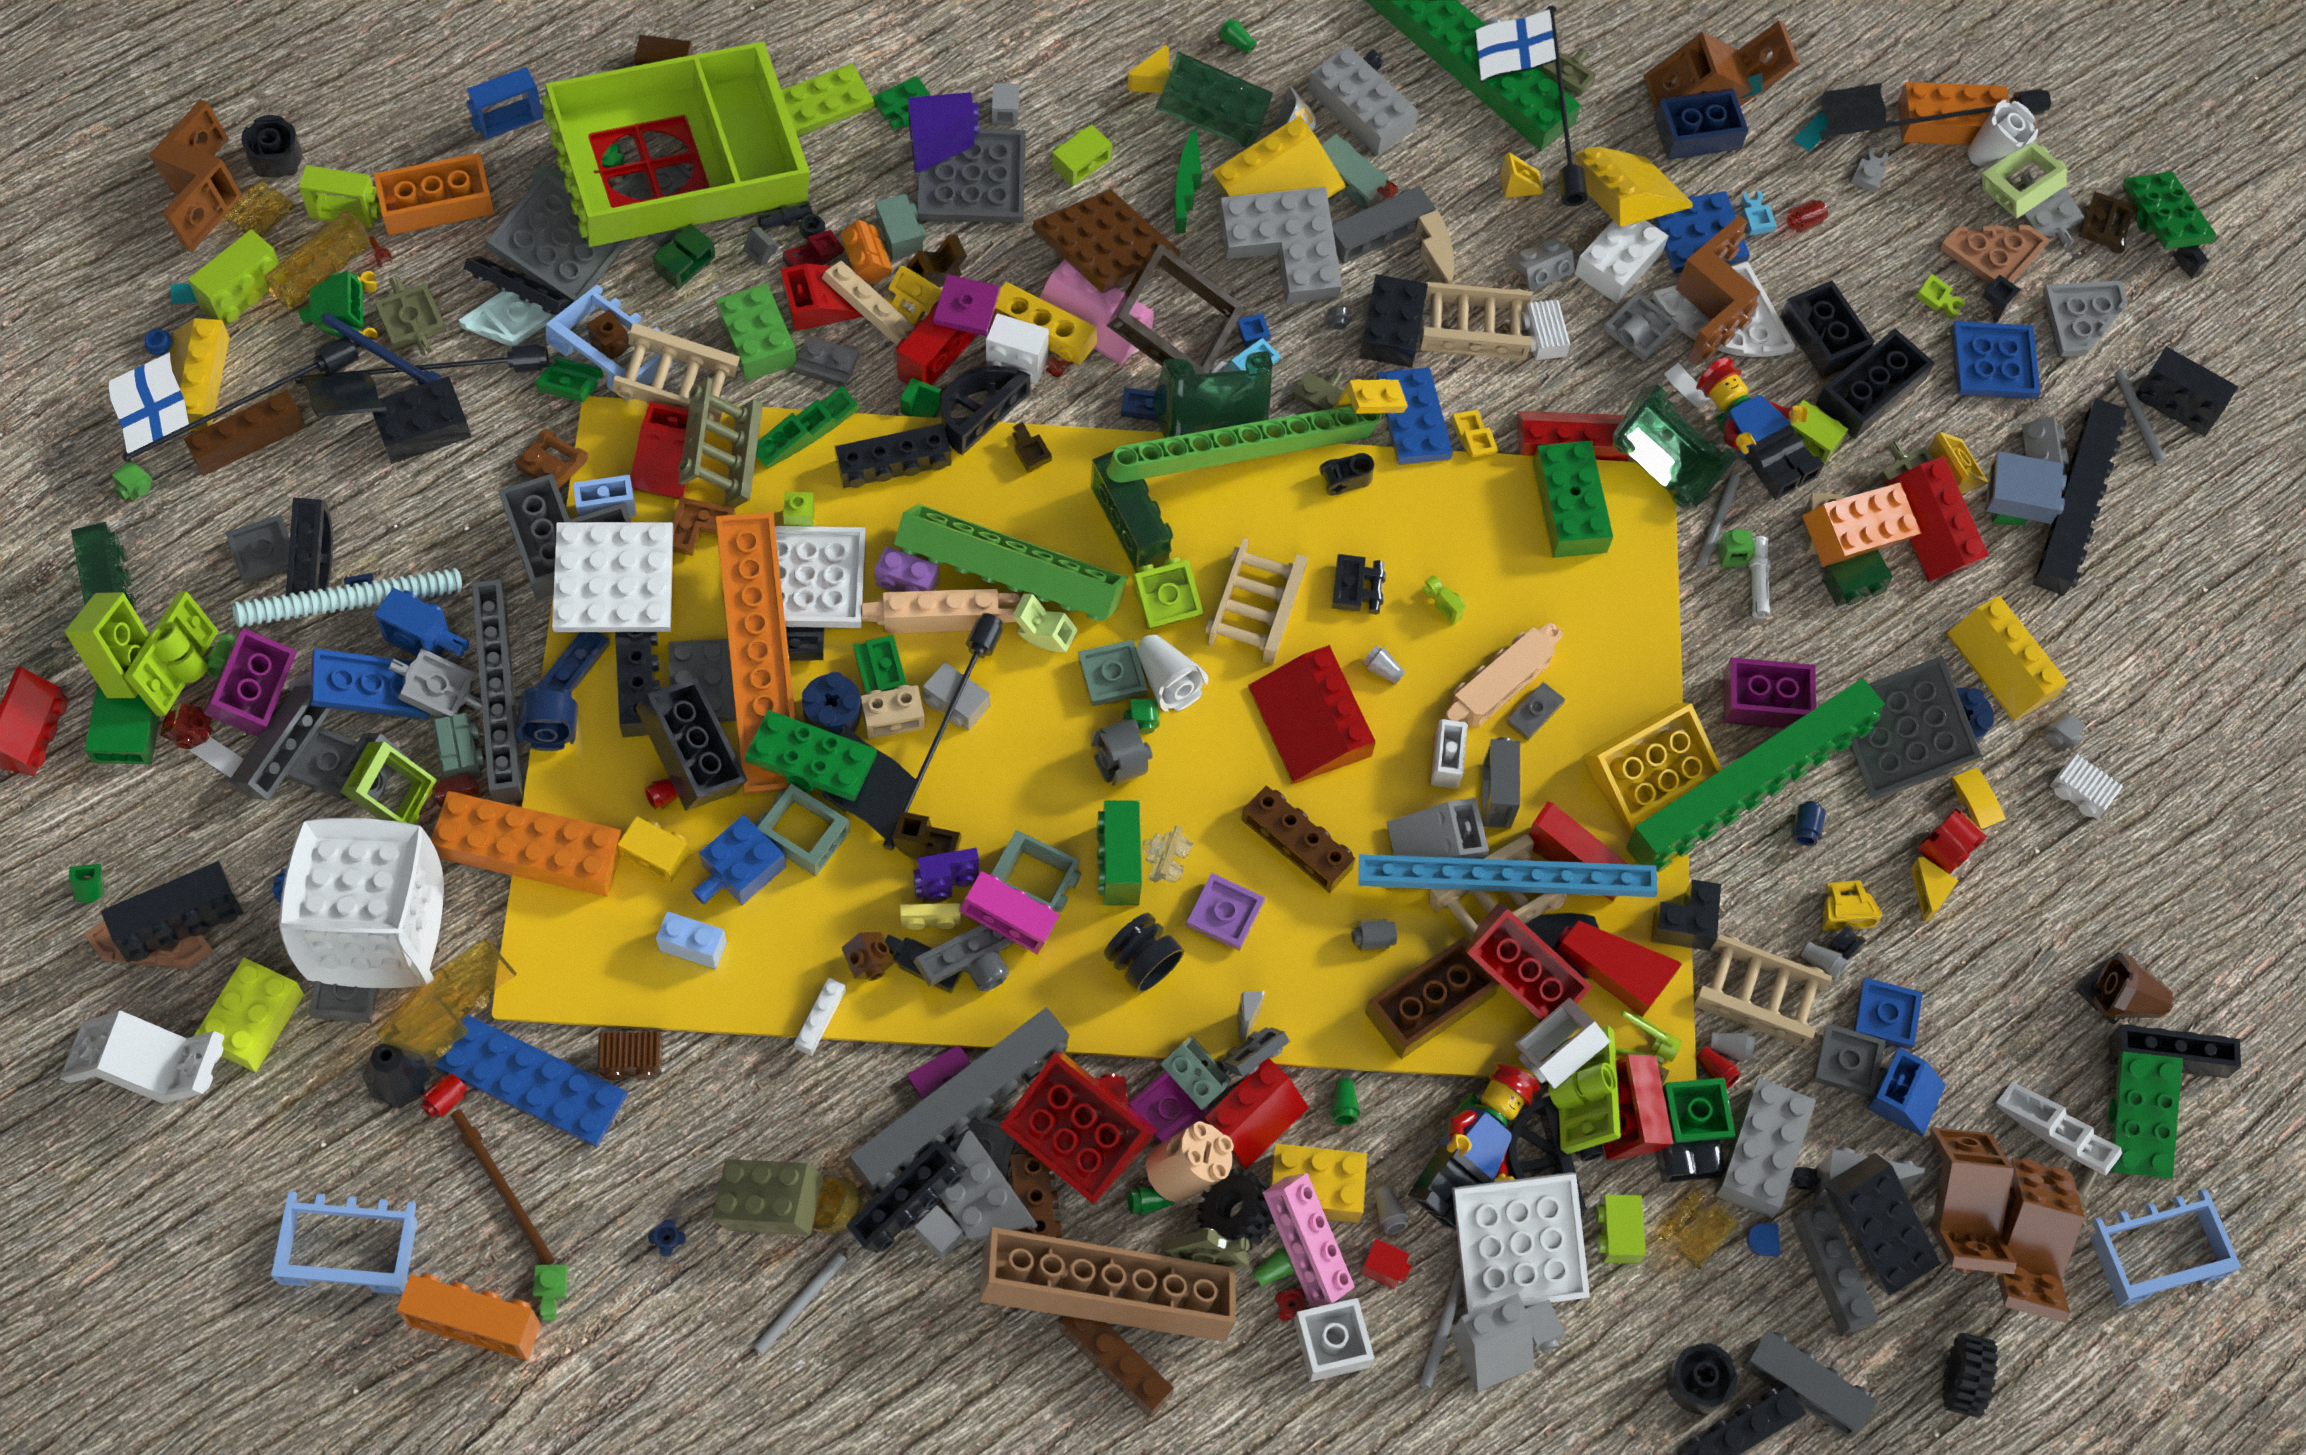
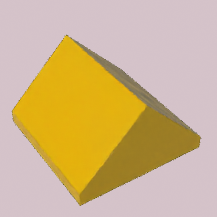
M1943 432L1935 435L1927 450L1933 459L1945 456L1961 494L1985 486L1988 483V480L1962 439Z

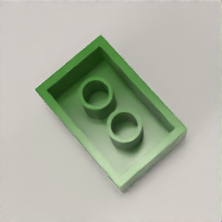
M768 283L716 299L719 320L734 355L740 357L738 365L745 382L794 366L797 362L795 346Z

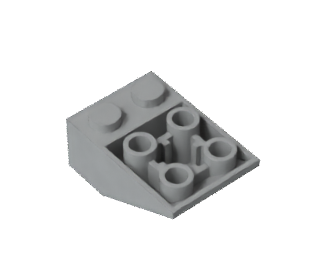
M1476 798L1445 802L1386 823L1393 856L1484 859L1489 852Z
M1842 1147L1832 1149L1817 1168L1819 1183L1815 1185L1814 1202L1830 1203V1205H1833L1823 1184L1872 1154H1867L1866 1156L1855 1154L1852 1149ZM1905 1160L1897 1162L1888 1161L1892 1164L1905 1191L1924 1173V1168L1915 1166L1913 1162Z

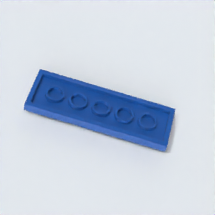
M467 1014L435 1065L438 1071L446 1075L453 1073L463 1083L595 1147L599 1146L628 1096L627 1091Z

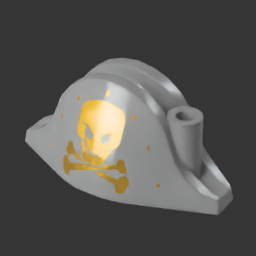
M1290 86L1285 92L1275 131L1299 115L1309 128L1313 130L1316 125V119L1312 110Z

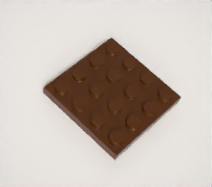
M1111 189L1034 220L1032 226L1034 232L1101 293L1133 280L1147 254L1158 244L1170 248L1178 257L1181 253Z

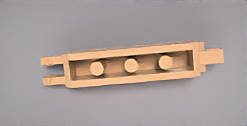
M998 589L883 592V598L877 599V602L862 603V620L884 625L885 631L889 633L971 631L976 619L980 618L983 613L992 614L1001 619L1003 623L1016 622L1012 617L1015 609H998V607L1016 606L1021 599L1020 595L1015 593H998Z
M1550 622L1539 630L1533 627L1527 633L1521 632L1518 634L1509 649H1501L1493 657V662L1488 667L1485 665L1481 666L1474 673L1473 680L1468 684L1463 682L1455 689L1451 708L1446 712V718L1444 719L1467 722L1470 726L1480 727L1550 666L1552 656L1554 655V646L1561 639L1563 632Z

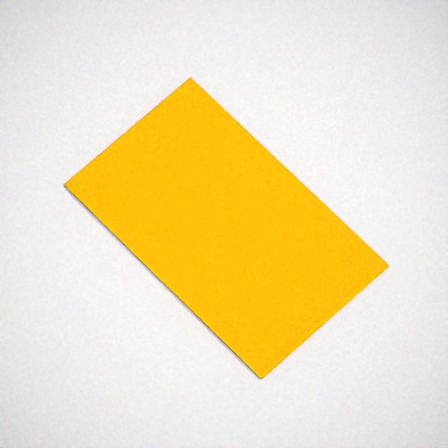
M588 396L584 403L581 402L575 449L581 448L586 451L588 459L570 478L566 504L569 519L579 517L576 509L573 483L630 475L631 477L641 425L649 403L637 399L626 401L623 398ZM762 407L758 440L792 412L797 416L803 410ZM722 412L720 424L735 431L736 421L734 417ZM854 413L814 443L769 468H766L756 456L750 500L734 508L736 515L773 512L775 526H784L785 492H813L815 505L814 526L865 527L866 540L862 603L877 602V599L883 598V592H893L876 585L875 567L886 546L901 551L902 547L894 545L902 514L918 503L1128 577L1119 608L1107 620H1093L1086 616V612L1077 609L1076 611H1068L1061 608L1060 603L1055 601L1043 602L1038 600L1046 611L1065 613L1078 629L1067 652L1048 651L1029 643L1017 633L1020 628L1017 622H1005L1002 624L1003 631L992 655L985 656L984 658L978 657L968 678L990 693V707L969 731L963 726L958 727L950 721L948 722L908 809V813L928 816L932 827L960 832L962 838L958 851L977 847L979 874L981 871L986 874L993 872L1016 830L1079 860V871L1082 872L1079 882L1075 888L1070 887L1065 896H1068L1067 903L1061 913L1056 911L1060 915L1038 955L1017 943L999 951L1000 957L1009 969V975L999 986L985 992L977 988L970 975L965 971L952 993H949L934 985L929 987L926 981L900 969L895 962L885 970V975L877 980L854 979L841 947L860 932H881L884 941L888 934L902 941L907 937L933 949L982 924L961 913V925L951 929L925 926L920 930H911L907 927H901L900 905L960 903L961 908L973 884L967 887L952 886V897L940 903L923 902L922 898H916L913 869H918V860L903 854L896 846L893 851L885 849L882 846L885 841L882 836L865 821L848 811L845 813L823 797L822 790L818 788H813L811 792L805 793L849 819L850 833L817 876H814L785 857L786 868L743 905L724 888L711 897L706 904L699 902L693 895L692 889L696 888L711 875L702 867L699 852L743 814L756 826L761 815L765 812L769 813L772 809L774 800L779 792L744 795L742 786L733 795L685 811L679 797L663 809L660 807L654 809L647 800L645 788L650 786V782L666 779L669 776L649 735L622 737L619 725L615 632H599L609 638L610 645L572 692V698L578 704L576 739L574 743L568 742L565 744L564 749L558 751L530 749L522 808L621 829L622 836L626 833L636 816L645 821L646 819H651L657 822L662 830L670 834L676 832L687 840L690 855L671 883L620 856L607 897L512 875L492 1007V1017L497 1021L797 1038L827 979L831 978L844 984L846 992L821 1040L955 1047L959 1045L961 1048L991 1049L1047 1007L1069 1034L1068 1048L1064 1052L1065 1054L1165 1059L1185 1039L1192 1035L1215 1062H1219L1227 1056V1051L1233 1047L1238 1048L1248 1040L1246 1038L1245 1041H1240L1238 1034L1237 1011L1241 994L1243 992L1264 991L1260 1014L1248 1036L1255 1031L1260 1032L1265 1027L1268 1029L1273 1027L1286 1033L1290 1042L1282 1047L1283 1050L1280 1054L1270 1058L1277 1066L1489 1078V1075L1495 1070L1494 1063H1500L1516 1067L1535 1077L1518 1059V1056L1522 1053L1515 1046V1043L1538 1025L1539 1022L1537 1017L1501 984L1494 997L1402 1060L1399 1058L1365 1014L1369 1000L1462 937H1465L1468 941V938L1471 936L1449 908L1443 907L1435 912L1429 904L1431 889L1358 886L1359 854L1393 855L1386 823L1445 802L1476 798L1482 820V763L1491 739L1506 737L1512 741H1520V807L1511 828L1483 827L1489 849L1487 857L1520 837L1529 834L1534 820L1549 800L1626 863L1639 865L1626 849L1632 833L1594 781L1583 755L1676 703H1683L1675 468L1670 464L1596 460L1613 532V539L1608 552L1553 558L1533 467L1534 456L1496 453L1472 458L1467 451H1452L1453 454L1450 460L1398 465L1394 447L1338 443L1118 483L1110 479L1106 472L1109 461L1117 447L1185 434L1025 424L1031 437L1039 434L1052 454L1051 462L1027 472L1014 451L1015 445L1018 443L1012 435L1015 432L1013 426L1019 423L999 422L963 455L957 453L950 446L951 465L941 470H927L913 476L903 475L885 482L875 481L857 488H843L836 462L835 446L941 424V418ZM708 430L706 431L705 443L729 454L732 453L733 445L730 440ZM1358 453H1365L1373 458V479L1367 487L1346 491L1339 495H1329L1327 493L1325 476L1319 470L1321 464L1331 459H1340ZM702 454L701 467L728 479V465ZM1357 469L1359 472H1365L1364 469ZM698 477L689 482L684 498L729 507L725 505L726 493L724 489ZM633 490L637 516H630L632 522H672L679 502L678 499ZM701 532L693 556L673 552L671 632H657L658 646H653L654 655L658 654L660 672H655V680H660L661 689L670 686L669 642L728 639L718 539L716 535ZM1243 538L1249 539L1246 553L1288 565V563L1294 564L1297 554L1308 557L1305 572L1273 665L1262 662L1264 651L1259 650L1260 647L1218 634L1213 647L1208 645L1210 634L1205 633L1209 618H1215L1229 580L1234 563L1230 562L1234 547L1240 548ZM919 553L912 555L928 561V557ZM1338 554L1366 557L1365 567L1373 568V562L1376 560L1384 562V571L1386 572V581L1382 583L1384 603L1380 606L1379 614H1370L1367 602H1362L1360 612L1332 608ZM1179 557L1180 561L1189 560L1204 614L1148 629L1131 576L1137 573V568L1153 564L1154 568L1164 566L1163 561ZM947 563L937 564L939 582L935 591L998 589V593L1018 594L1020 599L1024 593L1032 594L1026 591L1022 593L1011 591L1007 588V584L998 581L996 583L986 582L980 578L981 575L970 572V574L954 570L953 565ZM1242 564L1238 575L1279 589L1280 586L1286 587L1288 580L1284 579L1283 575L1247 564ZM1433 575L1439 579L1443 588L1448 587L1453 593L1460 595L1466 607L1463 617L1454 625L1435 606L1436 601L1427 596L1423 591V588L1426 586L1425 581ZM1364 580L1363 589L1371 590V582L1369 580ZM1234 587L1230 600L1272 612V610L1278 611L1280 603L1276 602V599ZM553 599L541 680L580 633L553 632ZM1017 605L998 607V609H1016ZM1227 610L1222 624L1261 636L1264 633L1269 635L1272 628L1266 622ZM863 620L861 628L824 627V660L789 661L796 720L805 723L802 707L803 690L815 678L831 672H839L844 677L850 679L858 688L861 700V696L865 695L853 644H863L867 640L894 635L906 683L909 686L918 685L924 712L925 728L868 739L861 707V719L854 733L864 742L894 759L916 779L945 717L942 711L939 709L935 711L925 703L923 686L944 662L964 675L972 658V654L966 646V641L971 631L889 633L885 631L884 625ZM1552 622L1563 632V635L1554 646V655L1552 656L1550 666L1480 727L1470 726L1467 723L1464 774L1459 787L1454 789L1431 785L1435 732L1439 720L1446 718V712L1451 708L1455 689L1463 682L1468 684L1473 680L1474 673L1481 666L1485 665L1488 667L1493 662V657L1501 649H1509L1518 634L1521 632L1527 633L1533 627L1539 630ZM1148 635H1158L1202 667L1208 675L1209 682L1207 686L1204 683L1200 689L1203 693L1200 698L1183 710L1175 711L1174 708L1168 709L1169 712H1165L1158 705L1159 727L1150 734H1139L1143 743H1148L1152 751V759L1148 760V772L1145 775L1112 786L1113 781L1107 783L1096 765L1094 755L1098 754L1097 745L1091 747V734L1093 731L1123 721L1124 710H1128L1130 699L1156 700L1141 665L1148 688L1147 695L1092 706L1079 663L1078 651L1134 640L1137 650L1142 638ZM1330 645L1376 741L1373 754L1366 759L1292 784L1248 685L1304 653ZM1376 645L1381 649L1384 647L1399 666L1406 671L1396 685L1366 670L1367 666L1362 663ZM1544 682L1561 695L1565 701L1528 741L1506 724V722L1521 704ZM736 721L719 722L741 766ZM1266 785L1272 790L1281 792L1286 798V802L1294 808L1303 810L1314 825L1326 829L1331 839L1339 845H1345L1353 853V857H1355L1353 869L1331 893L1327 892L1241 820L1243 808ZM1104 800H1140L1142 886L1139 905H1104V895H1098L1097 823L1098 811H1103ZM794 801L772 830L810 853L831 824ZM1532 851L1530 858L1532 861H1548ZM1022 853L1007 883L1050 903L1066 873L1026 853ZM1689 853L1684 857L1677 855L1671 859L1672 863L1666 869L1657 872L1656 897L1617 896L1614 901H1611L1603 895L1567 894L1566 901L1561 907L1556 910L1549 909L1541 914L1577 913L1594 916L1599 929L1682 963L1675 976L1643 1016V1018L1662 1031L1682 1041L1678 1053L1672 1062L1664 1059L1662 1065L1658 1063L1660 1075L1663 1076L1661 1080L1662 1087L1668 1082L1697 1080L1692 948L1651 942L1653 915L1660 902L1684 905L1685 891L1690 884ZM1211 873L1265 897V901L1240 951L1186 927V922ZM1486 891L1496 905L1500 902L1512 913L1519 909L1507 892ZM1522 892L1529 902L1543 895V893ZM1467 893L1459 898L1460 904L1478 926L1488 915L1487 911L1474 894ZM667 911L724 929L727 944L716 969L659 951L656 937ZM1148 912L1156 919L1155 924L1159 923L1164 927L1160 938L1167 935L1172 936L1184 949V955L1164 979L1149 990L1138 993L1124 978L1128 967L1123 970H1117L1114 967V961L1111 962L1104 956V950L1124 926L1141 914ZM1387 919L1388 922L1395 923L1397 930L1396 945H1392L1388 949L1360 951L1357 945H1353L1351 932L1352 928L1356 927L1358 921ZM1585 979L1593 987L1577 1005L1600 1028L1608 1025L1614 1030L1615 1047L1655 1054V1051L1651 1049L1655 1037L1621 1015L1623 1011L1631 1015L1636 1012L1592 979ZM1580 1029L1576 1030L1568 1038L1573 1037L1576 1033L1580 1031ZM1549 1053L1541 1062L1545 1061L1551 1054ZM1616 1053V1060L1626 1055Z

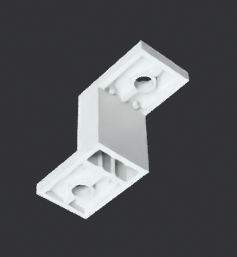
M119 1010L81 1023L60 1079L74 1083L98 1077L163 1104L201 1095L211 1085L213 1078L211 1071L214 1063L222 1055L223 1046L221 1044L224 1035L212 1031L184 1038Z

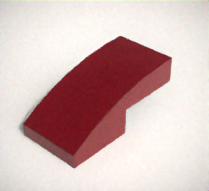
M832 230L809 236L805 245L783 251L782 259L788 267L802 264L825 265L842 254L844 247Z

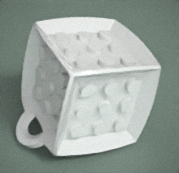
M325 818L302 822L286 870L280 906L279 927L289 957L307 980L361 988L427 986L434 981L429 969L434 956L441 923L444 878L438 853L426 832L418 825L367 818Z

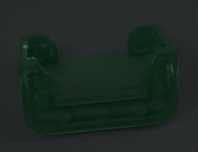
M1269 351L1249 354L1245 361L1246 370L1196 374L1195 368L1187 360H1164L1152 402L1163 436L1168 438L1269 420L1273 363Z
M1659 385L1643 387L1612 434L1611 438L1614 441L1612 445L1620 453L1630 456L1673 496L1672 500L1676 505L1681 508L1686 506L1697 508L1736 460L1737 456L1728 448L1721 452L1720 449L1715 447L1717 443L1713 440L1707 441L1671 408L1673 403L1670 400L1664 401L1668 393Z

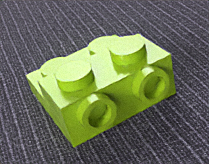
M1176 557L1163 561L1164 566L1154 568L1153 564L1137 568V573L1131 576L1148 629L1204 614L1189 560L1180 561V558Z

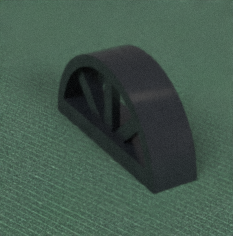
M987 366L970 370L954 379L946 388L941 403V424H944L949 445L960 455L965 454L1030 394V374L1011 367ZM987 391L989 400L985 404L980 405L968 398V396ZM958 403L974 412L970 417L952 418L950 415Z
M293 497L286 597L290 593L298 595L301 591L304 594H307L309 590H313V592H317V589L326 591V588L329 586L333 558V529L330 511L324 500Z
M1550 1096L1541 1098L1521 1113L1510 1132L1512 1138L1508 1145L1507 1167L1509 1176H1513L1515 1180L1526 1178L1525 1172L1549 1167L1555 1168L1551 1175L1571 1172L1576 1174L1571 1153L1566 1154L1561 1150L1558 1108L1554 1105ZM1540 1115L1547 1140L1524 1126L1531 1119ZM1518 1136L1551 1156L1519 1163L1517 1156ZM1576 1174L1580 1214L1582 1219V1217L1587 1211V1208Z

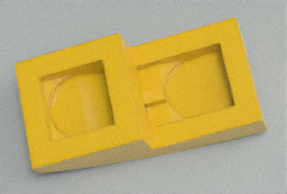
M1478 409L1452 415L1450 420L1464 449L1472 458L1498 452L1490 427H1484Z
M1978 767L1950 777L1960 804L1966 803L1973 823L1980 829L2006 819L1993 790Z

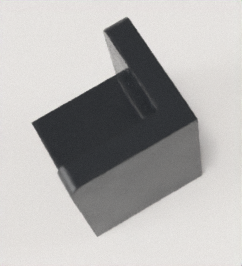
M2000 274L1982 294L1984 299L1999 308L1993 318L1996 322L2012 307L2021 291L2019 287Z

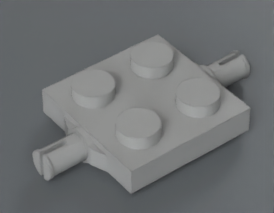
M2030 172L2024 173L2020 177L2026 188L2036 182ZM2063 187L2023 214L2021 218L2026 225H2030L2045 237L2058 236L2063 246L2067 247L2074 242L2067 230L2074 225L2082 223L2084 215L2067 189Z
M422 648L410 666L393 658L388 670L404 676L403 687L397 699L439 718L456 715L464 704L479 712L482 709V700L469 694L474 672Z

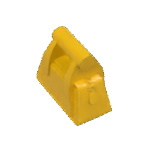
M1861 880L1826 883L1825 889L1828 899L1825 900L1823 907V931H1842L1848 924L1853 930L1876 927L1882 912L1872 896L1865 892ZM1852 892L1851 895H1841V893Z

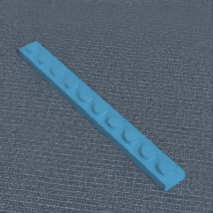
M1359 854L1358 886L1656 897L1657 871L1656 865Z

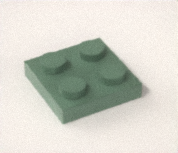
M1134 640L1078 651L1079 663L1092 706L1147 695L1148 688Z

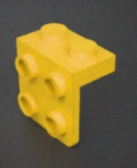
M1386 379L1350 380L1333 408L1352 405L1355 414L1404 413L1408 407L1399 380Z

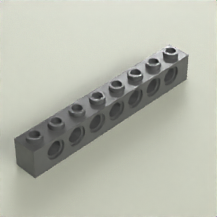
M501 579L472 583L489 792L492 800L495 802L510 803L523 801L519 740L516 736L517 717L506 594Z

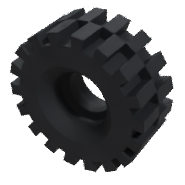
M1240 1168L1238 1172L1236 1169H1230L1229 1176L1210 1186L1209 1192L1203 1191L1201 1197L1205 1200L1203 1203L1198 1202L1197 1209L1202 1213L1197 1214V1221L1201 1223L1199 1225L1200 1229H1213L1227 1240L1234 1241L1245 1237L1250 1244L1249 1250H1252V1243L1259 1246L1263 1242L1261 1239L1263 1234L1269 1236L1272 1232L1268 1229L1269 1225H1275L1263 1192L1270 1188V1186L1251 1171L1248 1172L1246 1169ZM1243 1201L1239 1212L1230 1218L1233 1207L1238 1202Z
M1959 1333L1958 1337H1955L1954 1346L1950 1348V1357L1946 1361L1947 1369L1944 1371L1945 1382L1942 1388L1944 1390L1942 1395L1943 1406L1947 1411L1976 1418L1984 1415V1410H1987L1989 1406L1988 1400L1992 1398V1387H1995L1996 1380L1994 1378L1998 1368L1996 1366L1998 1361V1354L1996 1352L1998 1349L1994 1340L1967 1333Z

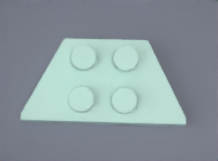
M527 275L524 276V277H526V278H528V279H530V280L536 282L535 280H533V279L530 278L529 276H527ZM502 291L459 319V323L465 330L512 347L513 345L520 344L544 328L546 323L557 316V314H549L543 311L542 306L536 303L524 302L518 298L519 295L513 292Z

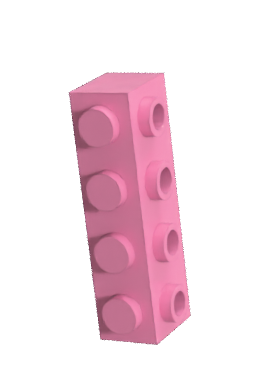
M1308 1174L1284 1177L1264 1191V1198L1310 1307L1333 1304L1352 1290L1355 1286Z

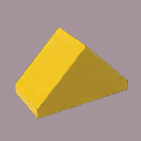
M1164 45L1128 72V90L1132 92L1167 93L1169 47Z
M1510 152L1507 153L1504 157L1499 176L1504 198L1544 193L1539 170Z
M1918 857L1910 870L1923 921L1928 922L1938 911L1959 880L1925 857Z

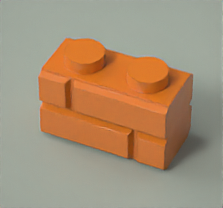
M855 220L841 232L840 236L852 270L860 278L875 285L892 273L893 269L883 241L880 239L878 227L871 224L867 225L866 222L861 220Z

